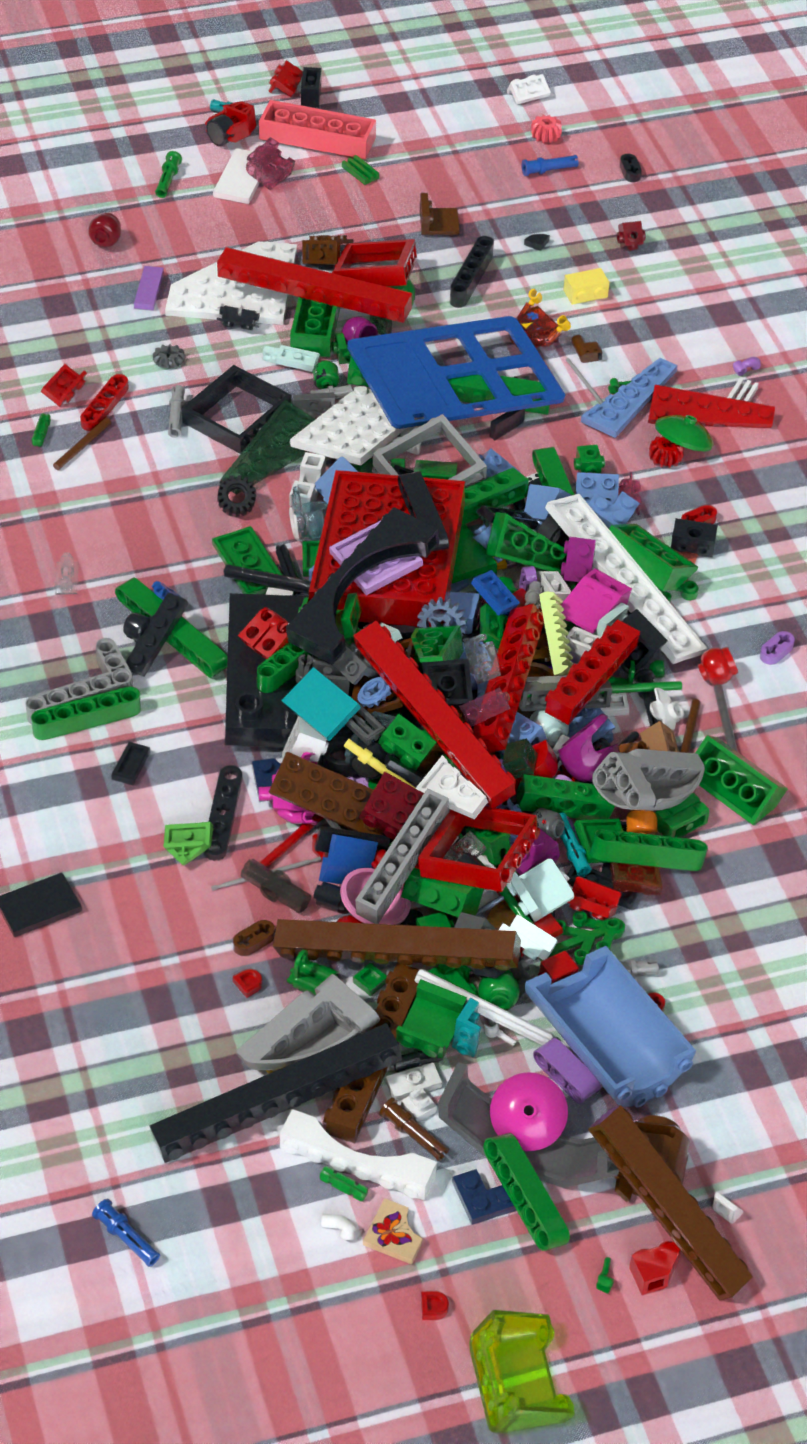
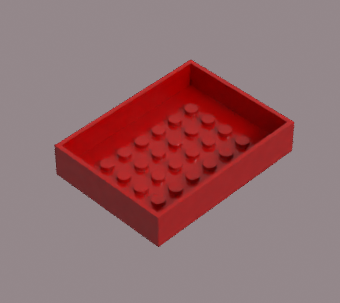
M335 470L309 588V601L314 597L315 592L328 581L329 576L335 573L341 566L330 554V546L381 521L382 517L388 514L393 507L409 514L399 489L398 475ZM424 478L447 533L449 548L431 552L427 558L420 556L423 560V566L368 595H365L353 581L340 599L337 610L344 609L349 593H357L361 608L359 622L373 623L377 621L384 624L418 627L417 624L421 620L418 618L420 612H423L422 608L425 604L429 606L428 603L431 599L437 603L439 597H442L443 602L449 599L465 507V481Z

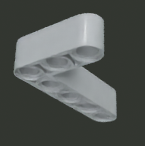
M102 638L96 642L97 663L103 674L29 697L25 703L28 722L32 724L31 716L37 710L124 687H133L132 673L115 641L110 638Z

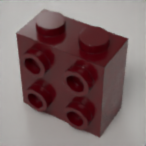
M384 772L359 818L363 820L365 825L371 828L376 827L383 831L388 838L394 840L424 793Z

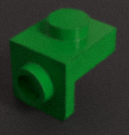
M335 333V342H332V352L337 355L339 364H349L351 354L347 349L344 334Z

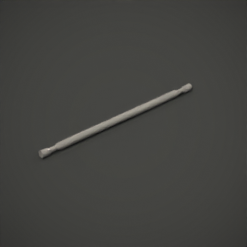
M567 358L566 361L571 365V368L599 404H602L603 401L571 360Z
M319 856L311 860L301 861L225 882L221 885L211 886V889L214 891L218 888H225L322 860Z

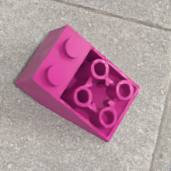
M595 568L581 579L561 604L564 608L562 613L566 617L564 620L572 622L593 634L596 632L598 622L602 617L621 602L627 605L632 588Z

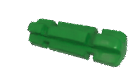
M42 413L39 416V421L31 439L33 446L40 447L43 445V439L46 437L48 426L51 422L49 414Z
M325 1166L320 1173L321 1181L327 1184L332 1183V1187L347 1195L353 1194V1198L359 1201H363L368 1194L366 1186L360 1183L357 1185V1181L340 1172L334 1173L335 1170L329 1166Z

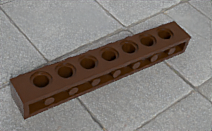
M397 963L394 971H389L385 983L387 985L386 989L380 991L377 999L378 1006L374 1009L380 1021L370 1030L387 1023L396 1039V1029L398 1025L403 1026L417 997L418 983L415 982V977L420 969ZM385 1067L367 1077H362L335 1090L332 1100L334 1104L331 1109L327 1108L323 1123H326V1132L330 1136L356 1143L389 1067Z

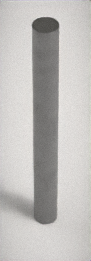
M722 685L714 686V692L726 743L738 752Z

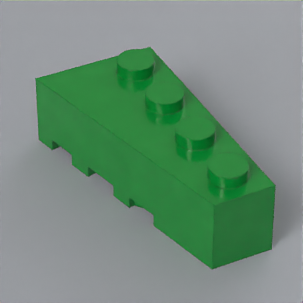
M496 512L485 555L525 566H534L536 569L544 571H558L561 575L562 563H566L567 554H564L562 546L533 531L508 514Z

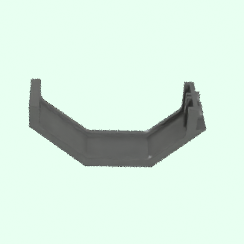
M458 1062L438 1102L439 1118L486 1157L483 1148L485 1140L498 1136L490 1118L492 1099L469 1080L468 1065ZM561 1134L553 1144L544 1149L524 1151L541 1181L562 1188L615 1177L619 1173V1169L594 1137L578 1140Z

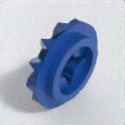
M159 581L154 582L151 586L154 589L153 592L162 600H164L168 592L181 597L170 587Z

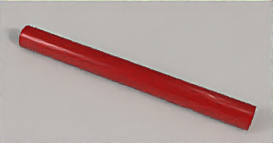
M317 814L312 816V820L318 823L324 818ZM302 824L256 865L257 869L260 872L265 871L316 825Z

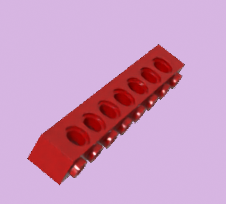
M534 603L510 611L474 725L473 735L477 739L481 738L484 741L489 753L506 749L540 638L544 618L542 612L537 609Z

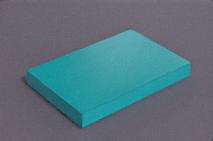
M314 667L281 700L328 741L361 708L356 701Z

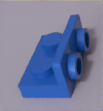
M492 570L474 577L471 582L473 587L498 616L504 614L509 617L510 611L517 608L520 603Z

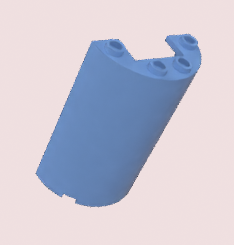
M607 946L586 954L582 971L551 984L552 979L547 973L526 981L525 991L528 997L618 1105L623 1107H641L653 1097L659 1098L667 1092L668 1087L683 1072L692 1067V1059L696 1053L694 1047Z

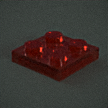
M610 862L614 889L622 892L631 891L644 895L661 896L663 886L659 867Z

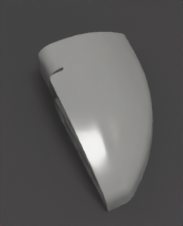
M635 749L629 753H609L594 771L592 778L597 791L612 805L622 809L658 811L672 808L686 800L700 784L705 767L699 755L695 753Z

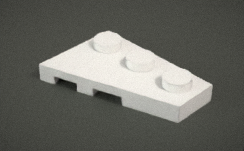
M443 755L416 787L417 790L423 793L428 788L449 798V809L472 819H475L488 803L486 796L474 784L467 781L460 774L459 770L455 767L453 768Z

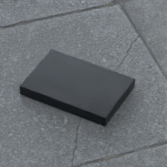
M63 872L0 895V912L13 937L82 912L81 905Z

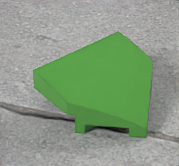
M211 822L165 825L163 846L184 866L211 847L213 824Z

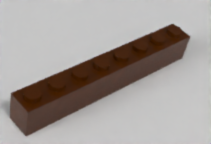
M621 1105L609 1109L588 1128L595 1140L719 1301L732 1298L753 1278L748 1271L746 1263L734 1253L730 1242L721 1236L715 1228L713 1220L706 1216L698 1206L696 1198L687 1192L682 1185L680 1177L667 1166L663 1155L654 1149L646 1133L640 1130L634 1123L629 1111Z

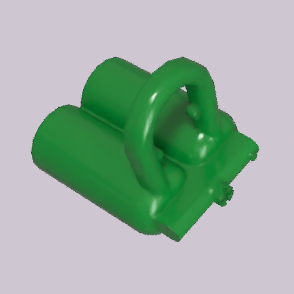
M303 949L295 960L294 968L290 970L291 974L287 978V983L292 984L295 989L300 991H311L316 996L315 988L331 974L338 977L339 971L308 960V951Z

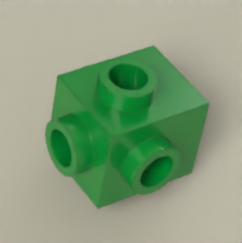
M598 445L577 446L574 469L580 473H601L602 468H605L604 456L600 455Z

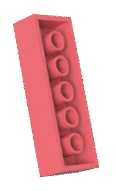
M270 100L259 120V139L351 157L357 155L361 159H366L376 139V120Z

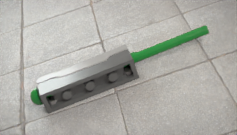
M563 676L527 677L519 704L521 711L545 710L547 704L545 698L551 689H556L559 680ZM607 680L584 708L610 707L612 693L652 692L655 688H661L664 691L682 690L683 685L681 681L611 684Z

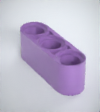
M552 1038L533 1052L537 1065L576 1103H583L601 1089V1084L589 1069L557 1038Z

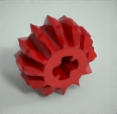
M656 436L655 440L651 441L649 456L653 460L654 465L660 464L661 468L667 466L670 469L671 465L677 466L679 462H682L684 447L671 442L663 436Z

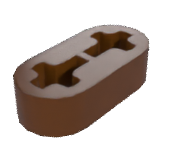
M260 920L238 932L233 938L234 952L240 956H248L270 944L275 937L274 924L268 920Z

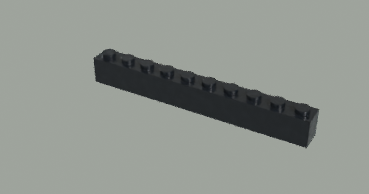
M387 1023L149 1125L154 1142L164 1163L176 1160L187 1153L202 1149L217 1140L227 1138L240 1130L250 1128L263 1120L273 1118L286 1110L298 1107L309 1100L321 1097L332 1090L344 1087L355 1080L367 1077L378 1070L394 1065L402 1060L399 1044Z

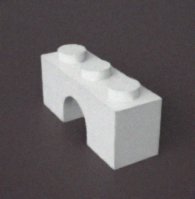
M305 452L300 465L299 481H294L289 494V505L294 510L293 514L311 516L319 494L315 489V482L326 472V456Z

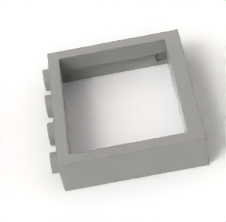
M443 414L436 418H431L426 424L412 429L410 433L396 438L392 443L378 448L373 453V466L380 474L398 475L388 461L442 431L471 466L448 480L465 481L466 488L484 480L487 473V465Z

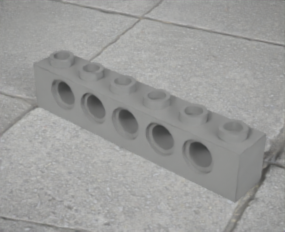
M427 788L356 898L357 915L375 924H379L419 861V855L449 813V798Z

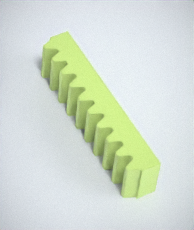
M547 591L539 594L553 673L554 676L568 675L573 665L571 662L573 656L569 653L572 651L571 647L567 645L570 643V640L566 637L569 633L564 629L567 627V624L563 621L566 617L562 613L564 608L560 605L563 601L554 592Z

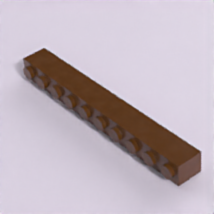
M287 919L277 920L273 948L281 957L286 959H294L304 949L308 951V960L327 958L328 960L338 962L341 959H350L357 963L373 960L379 964H388L391 961L402 965L422 963L430 967H434L437 964H446L452 968L466 965L475 969L495 967L503 971L510 968H518L521 938L517 931Z

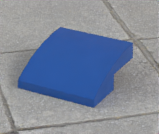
M332 834L328 858L323 857L319 881L342 884L350 872L360 868H372L371 863L374 861L378 842Z

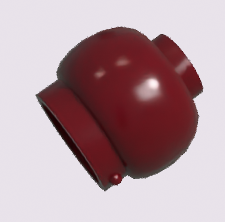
M111 213L96 216L88 227L91 241L100 247L113 246L121 235L119 219Z

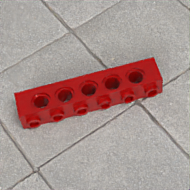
M618 619L612 626L608 625L600 639L596 638L589 651L586 650L582 654L580 662L578 664L574 663L566 677L563 676L559 680L556 689H551L545 698V702H547L545 713L569 725L637 647L640 631Z

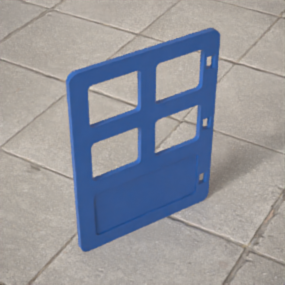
M512 316L349 340L347 344L348 351L388 421L396 429L422 426L431 418H436L442 414L448 421L560 404L565 400L564 391L518 320ZM507 331L522 354L491 359L475 337L476 334ZM458 338L472 362L439 366L425 342ZM530 367L545 389V392L513 396L497 371ZM481 375L495 399L462 404L447 379ZM539 398L542 399V400H539V401H533V400H532V399H539ZM483 407L482 410L474 411V409ZM424 417V419L414 420V418Z

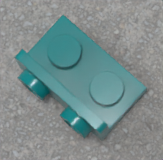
M470 998L456 1019L452 1048L463 1055H469L474 1058L477 1054L481 1027L477 1025L480 1013H478L479 1002Z

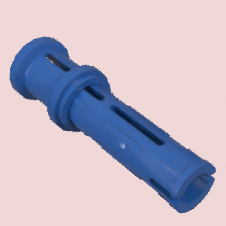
M577 155L545 160L539 157L537 160H522L521 168L523 175L529 176V174L533 173L544 174L548 170L578 167L579 161L575 160L578 158Z
M110 1199L101 1201L94 1208L92 1217L96 1220L99 1219L107 1227L109 1234L117 1235L148 1267L153 1266L159 1260L160 1254L128 1224L127 1216L124 1213L120 1214L112 1206L113 1203ZM131 1237H132L143 1249H141V1248L131 1239Z

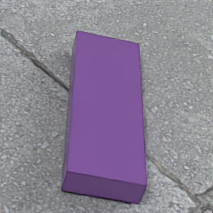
M144 266L134 301V309L154 310L164 274L163 267Z

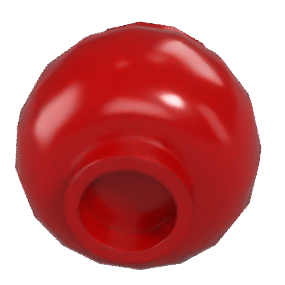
M728 647L708 649L701 656V664H698L703 680H709L713 685L725 684L732 679L733 675L738 674V669Z

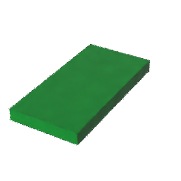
M251 526L212 538V545L225 566L229 564L282 575ZM234 579L243 594H266L268 587L276 588Z

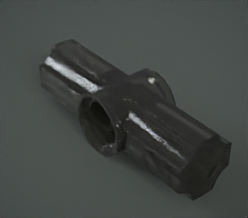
M249 859L241 871V877L258 887L265 898L272 902L278 900L297 913L303 912L311 900V895L294 885L289 876L283 871H272L255 859Z

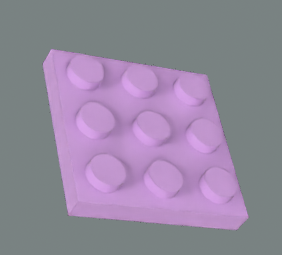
M381 521L330 546V554L341 565L344 559L354 552L356 546L366 539L370 530L375 528ZM411 556L387 561L367 570L358 576L354 582L365 595H368L423 566V560L420 556Z

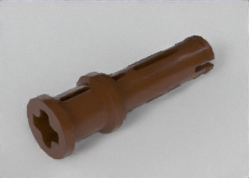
M394 1097L390 1098L380 1109L379 1115L382 1118L389 1119L395 1125L397 1131L406 1132L435 1157L437 1161H441L445 1157L442 1153L447 1154L449 1148L444 1146L416 1122L414 1114L411 1111H405L398 1105L397 1099Z

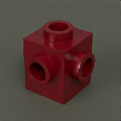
M641 221L625 222L618 225L617 242L621 248H627V251L638 250V246L644 244L646 234L645 230L642 229Z

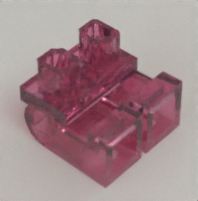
M271 137L263 145L256 147L246 159L249 161L246 164L248 174L269 190H272L289 177L295 164V160L292 158L285 159L281 156L282 151L277 149L279 142Z

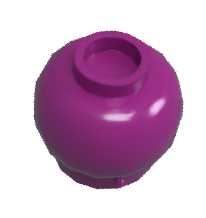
M359 316L347 320L342 329L346 345L351 339L378 335L376 326L368 319Z

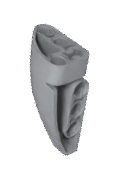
M331 974L315 988L316 996L311 991H305L243 1044L236 1053L251 1069L279 1070L369 1031L380 1021V1018L371 1006L337 976Z

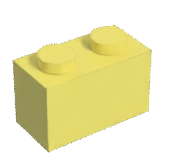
M597 268L565 275L563 291L571 304L607 298L610 282L603 270Z

